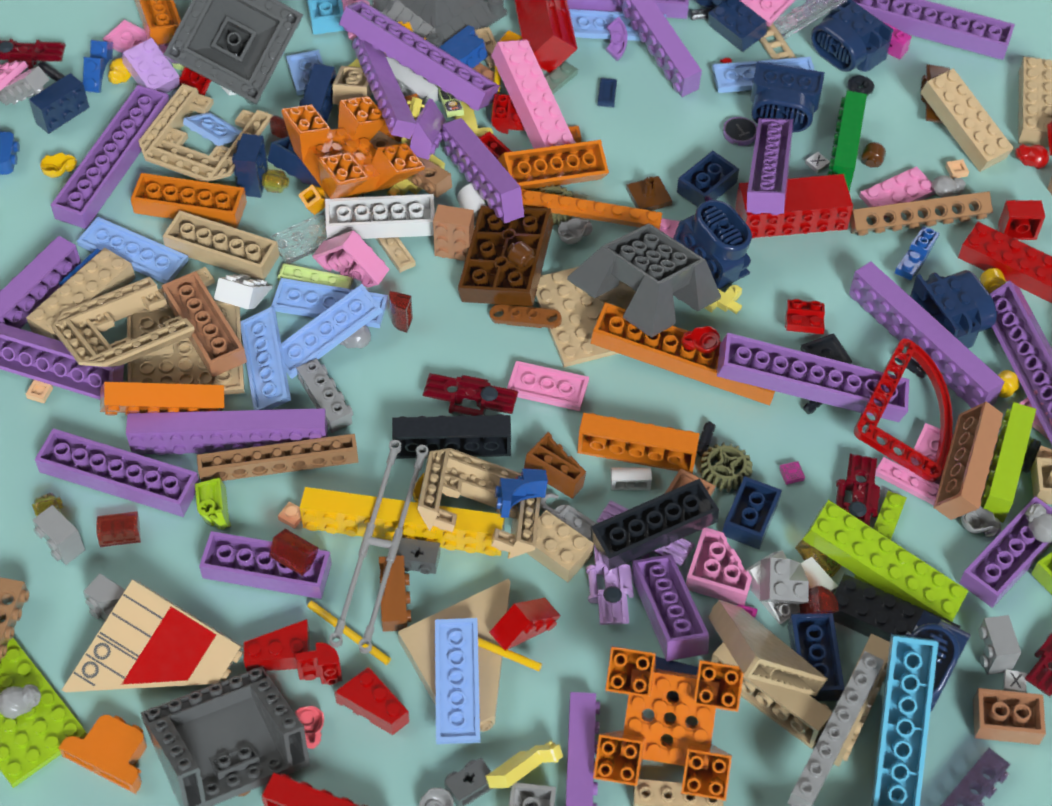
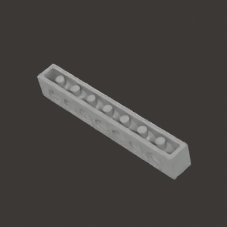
M864 651L788 801L789 805L813 806L885 660Z

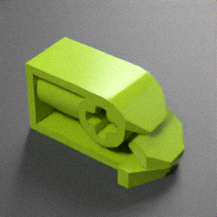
M216 478L196 483L197 510L202 519L212 527L215 525L219 530L231 527L226 486L222 480Z

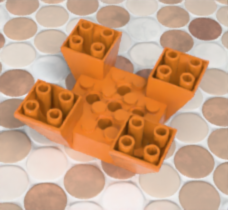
M369 96L340 100L338 129L330 130V127L312 104L284 108L281 111L294 152L330 199L388 189L425 168L406 143L379 147L377 150L371 144L370 140L386 122L382 112Z
M612 646L605 691L629 694L624 730L599 734L593 779L637 786L643 759L685 766L682 794L726 801L732 755L711 744L716 708L736 712L739 710L743 673L739 666L700 660L698 675L656 669V653ZM672 690L676 691L679 694V699L671 700L667 693ZM651 709L655 716L650 719L646 718L643 711ZM672 712L675 714L676 720L669 722L665 719L664 715ZM688 716H695L698 719V723L696 725H689L686 718ZM664 734L671 735L673 742H663L662 736Z

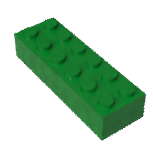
M847 91L846 96L841 99L840 107L843 109H839L837 119L840 121H837L835 129L838 134L835 133L833 144H836V146L832 147L831 157H834V159L830 158L829 169L832 171H828V175L844 174L849 191L856 166L867 94Z

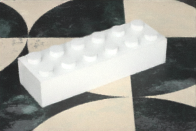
M433 194L325 199L327 240L353 230L361 236V239L434 236L433 219L435 210Z

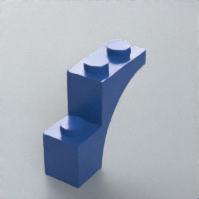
M91 40L90 57H84L83 85L86 92L101 93L106 65L109 60L113 59V42Z
M522 468L521 476H518L517 479L500 478L499 486H495V498H497L496 509H500V516L502 518H509L510 509L522 500L538 497L545 498L548 483L546 470Z

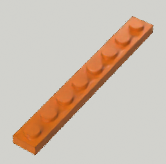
M521 189L523 207L549 208L552 213L639 228L651 224L660 230L662 212Z

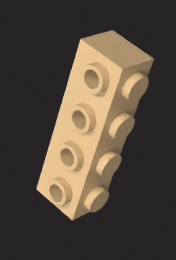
M639 779L637 786L634 785L633 806H723V800L682 794L683 783Z

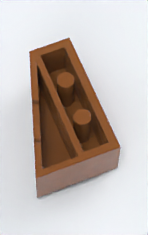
M549 432L526 454L524 469L546 470L547 484L573 499L583 488L586 471L572 456H568L563 451L562 445L557 444Z
M404 555L395 557L382 596L381 616L383 632L400 631L408 627L407 622H411V609L407 610V604H411L410 591H406V586L410 585L409 573H405ZM387 556L379 557L380 585L387 565Z

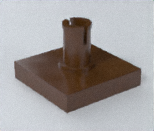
M650 176L645 180L626 185V190L638 209L653 211L672 205V199L659 176Z

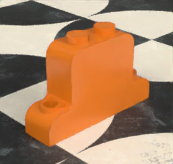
M103 715L99 717L84 739L70 736L65 738L58 747L64 758L134 794L137 793L142 785L140 778L141 770L135 765L147 748V743L143 736L144 731L137 725L130 726L126 724L119 716Z

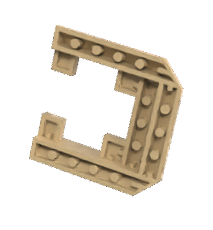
M182 84L138 142L145 161L204 182H210L229 177L233 174L235 164L232 163L233 154L237 152V142L241 140L242 134L261 135L273 118V115L260 110L253 113L243 109L236 118L235 125L244 129L231 147L216 145L210 155L200 153L183 146L188 139V134L180 131V129L184 125V118L190 117L194 111L201 114L207 113L213 106L214 101L212 98L198 94L196 88Z
M150 277L64 310L52 325L54 333L79 365L100 367L121 366L191 337L195 329L187 318L183 319L181 316L163 322V328L131 341L128 337L112 344L106 341L100 332L114 327V322L145 309L151 312L167 305L166 299L158 291L157 284Z
M452 448L430 451L417 509L429 531H431L432 526H436L441 530L453 532L457 514L439 508L442 493L457 499L461 495L496 508L495 486H499L500 478L516 479V477L521 476V473ZM541 497L522 500L510 509L509 517L512 518L511 533L495 528L491 546L500 551H507L508 559L535 550Z

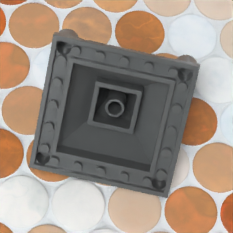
M192 0L164 53V57L168 58L171 63L180 64L245 98L249 104L257 105L295 30L299 27L303 14L278 0Z
M372 0L373 4L370 5L396 22L402 21L403 24L410 22L415 34L426 38L428 42L438 48L468 25L474 27L475 30L486 28L507 15V10L504 8V0Z

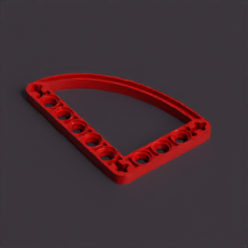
M904 338L895 347L854 427V435L862 442L923 479L933 482L942 474L951 445L953 417L950 396L943 376L934 361L920 346L910 339ZM904 347H907V351L902 353ZM911 357L921 365L928 375L939 404L941 426L935 461H932L877 427ZM895 358L900 359L903 365L897 364ZM888 371L893 372L896 378H891L888 375ZM881 385L888 387L889 392H884L881 389ZM874 399L880 400L882 406L876 405ZM867 413H872L875 420L869 419ZM864 425H867L865 433H863L862 428L864 427ZM876 437H881L885 444H879ZM893 448H899L902 452V455L896 454ZM910 458L917 459L919 465H914Z

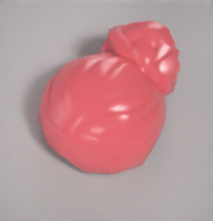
M315 706L300 707L294 713L304 725L307 748L314 749L321 741L324 715Z

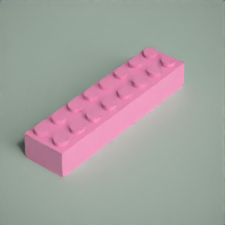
M528 40L497 42L491 56L533 149L575 143Z

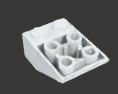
M245 274L226 275V277L218 279L214 300L245 309H255L273 286L267 284L266 280L250 279L251 276Z
M783 550L773 552L763 558L787 559ZM761 560L745 569L752 577L750 590L759 601ZM809 596L808 602L802 604L760 601L779 624L790 619L791 614H798L812 605Z

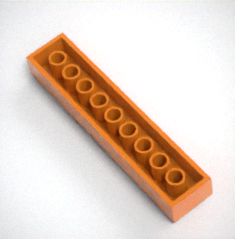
M605 302L593 330L591 344L770 406L775 391L717 377L720 346L711 353H702L696 349L686 350L681 344L683 334L688 331L676 326H671L661 333L650 337L623 318L626 309Z

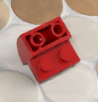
M495 94L492 111L493 127L504 134H508L509 130L525 131L510 96Z
M787 299L785 314L786 331L824 334V303Z
M316 642V650L295 653L300 680L310 681L320 677L321 683L327 685H334L343 681L339 655L331 645Z

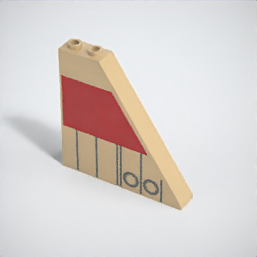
M131 580L62 688V691L80 692L217 684L222 680H227L232 672L229 669L233 662L237 663L243 654L240 651L243 646L139 581Z

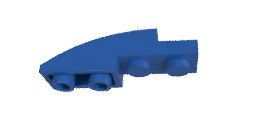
M923 226L911 243L908 252L896 267L895 274L908 280H912L914 276L916 277L940 233Z

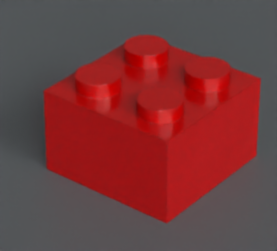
M1006 200L998 222L999 232L1016 240H1037L1045 219L1042 200Z

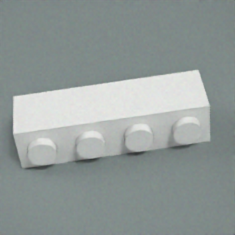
M386 57L405 96L417 93L419 99H422L423 105L427 103L429 98L433 99L434 102L438 100V88L435 84L429 83L423 76L415 74L412 69L400 65L396 59Z

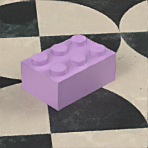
M152 38L122 52L123 64L138 85L163 93H168L179 87L180 76L167 58L164 57V54Z

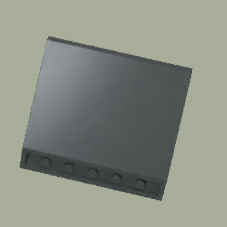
M262 666L140 712L143 723L180 806H214L269 783L273 773L289 775L310 766L304 725Z

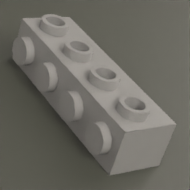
M39 66L18 75L0 91V101L5 105L11 103L14 105L27 97L30 98L34 94L37 95L44 89L43 85L50 79Z
M314 359L296 367L298 379L316 409L325 408L327 424L331 433L351 425L352 416L354 415L350 405L346 406L342 392L336 390L333 378L328 377L325 365H321L318 359Z

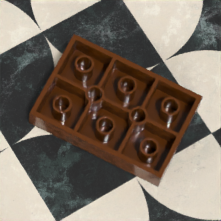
M481 205L458 285L462 302L533 306L554 224L551 209L523 207L524 217L504 223L500 218H497L493 209H490L489 206ZM523 241L533 248L535 260L530 267L520 269L508 260L507 249L512 243Z

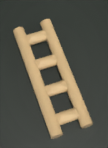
M772 24L768 27L767 34L759 41L771 59L796 58L775 25ZM774 36L777 41L769 43L766 38ZM781 46L784 52L776 54L773 48Z

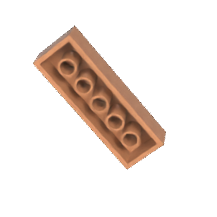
M196 271L162 285L164 298L175 317L187 318L194 326L195 330L192 336L188 338L212 378L247 362L244 347Z
M987 401L960 413L958 416L933 507L950 520L975 511L981 505V498L985 489L987 475L990 471L989 467L994 456L993 452L998 440L997 437L1003 413Z

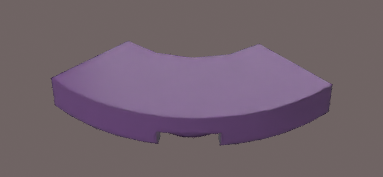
M619 16L606 28L611 38L606 51L617 62L623 56L628 40L627 29Z

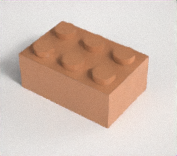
M438 204L433 219L435 256L466 261L474 232V210Z
M978 688L973 698L974 738L1040 745L1046 735L1043 694Z

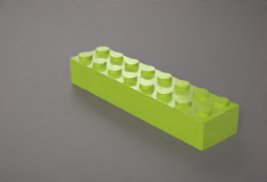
M830 500L819 510L802 539L874 587L953 622L968 593L967 589Z

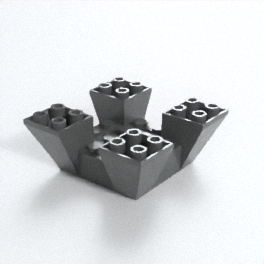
M651 224L644 225L602 246L567 277L568 281L594 299L618 287L620 281L630 286L636 293L623 318L650 337L675 325L676 317L673 295L696 311L702 310L721 298L706 260Z

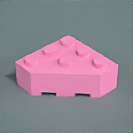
M354 230L323 241L312 255L323 269L330 272L333 269L340 272V275L353 277V279L361 281L363 286L368 288L379 285L390 270L385 265V262L373 252V249Z
M710 528L702 529L686 580V586L689 591L745 606L752 577L741 564L742 561L735 550L728 544L723 532Z

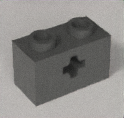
M401 537L396 556L404 555L405 571L411 570L421 572L422 574H436L440 558V543Z
M482 758L477 761L472 760L465 765L464 769L459 772L454 771L446 777V780H444L445 790L451 794L456 806H466L493 789L489 787L486 775L491 771Z

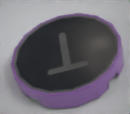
M734 117L724 124L723 135L731 144L736 143L738 146L749 145L756 138L757 126L752 120L745 117Z

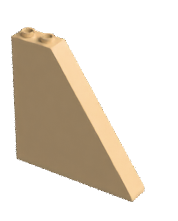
M509 579L398 631L399 643L435 706V620L477 618L478 637L499 645L489 632L508 611L510 598ZM478 646L480 731L485 732L493 727L496 720L503 656Z
M721 600L713 606L708 618L747 678L813 696L818 694L827 680L823 674L742 607Z

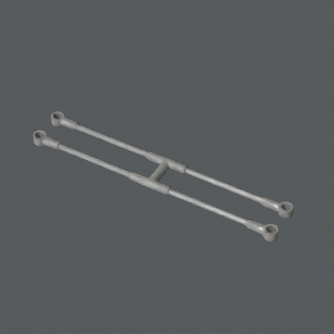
M392 440L389 443L390 452L386 462L387 467L370 522L367 524L360 546L359 558L341 617L337 621L334 633L329 638L330 644L334 648H338L343 644L342 634L346 624L345 618L363 559L367 555L369 545L388 548L389 552L386 559L387 565L369 625L366 627L363 639L359 641L361 653H369L372 649L371 640L375 629L374 624L390 569L395 561L401 541L402 528L417 477L422 469L424 459L428 457V448L425 445H419L416 449L415 470L398 527L395 529L391 541L372 537L375 528L374 523L391 467L395 463L397 454L401 451L400 441ZM335 638L340 639V640L337 641V642H334V641H333V639H335ZM364 644H368V645H369V646L366 647V648H363V647H362V645H364Z

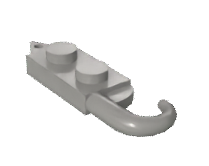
M547 493L545 498H540V509L543 512L547 510L593 542L591 540L590 526L597 523L570 505H561L555 510L546 504V500L548 498L558 499L559 497L554 493Z

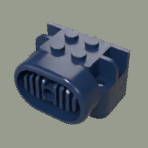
M841 0L840 5H833L830 9V14L825 16L823 21L812 29L811 42L815 51L838 70L849 72L856 68L859 71L867 72L887 58L893 29L853 0Z
M757 61L750 97L753 103L751 109L753 120L758 124L759 118L793 119V133L806 130L812 124L814 113L818 110L825 72Z
M719 200L705 201L698 206L694 215L679 222L673 239L706 260L718 289L750 274L747 267H749L751 259L746 252L752 240V233L749 226L729 204Z
M963 270L947 277L939 276L934 272L929 275L927 281L920 274L916 275L910 297L967 348H971L975 344L979 332L991 328L996 323L997 311L991 295L971 271Z
M923 611L912 633L908 631L905 636L938 641L930 710L932 712L971 634Z

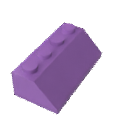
M430 98L415 121L416 127L410 143V149L417 157L428 160L432 154H435L436 148L442 142V124H445L446 121L433 99Z

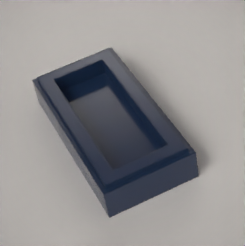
M600 78L597 106L614 108L617 79Z

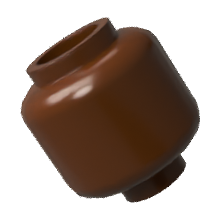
M878 142L868 143L863 150L861 160L866 166L877 168L882 165L886 156V150Z
M523 241L512 243L507 249L508 260L520 269L530 267L535 260L533 248Z

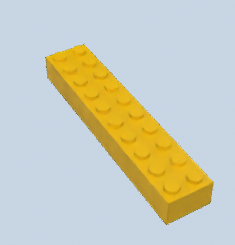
M305 487L300 504L303 528L310 531H326L330 534L341 533L352 537H364L377 497ZM382 498L374 523L375 528L372 537L392 541L405 504L404 500ZM410 501L402 528V538L440 543V547L447 550H462L468 553L476 552L484 553L488 556H501L502 551L491 546L495 528L505 531V518H502L500 514L439 506L440 509L457 514L454 530L450 532L432 526L431 531H429L417 509L418 502Z

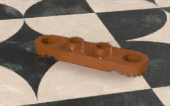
M495 305L489 312L491 320L498 324L553 329L559 327L562 322L560 312L555 309ZM497 311L504 312L500 317L494 316ZM550 316L557 317V319L553 322L548 321V318H550Z

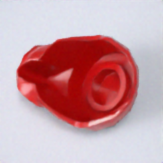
M1021 144L1015 150L1016 158L1026 166H1034L1040 169L1049 162L1048 150L1041 145L1026 146Z
M711 326L697 327L693 331L683 334L681 344L686 350L696 349L702 353H711L720 346V335Z

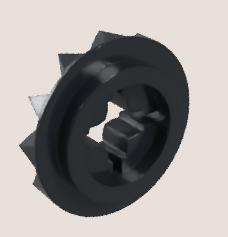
M854 76L849 79L847 88H849V91L867 94L868 97L869 94L873 93L874 83L868 77Z

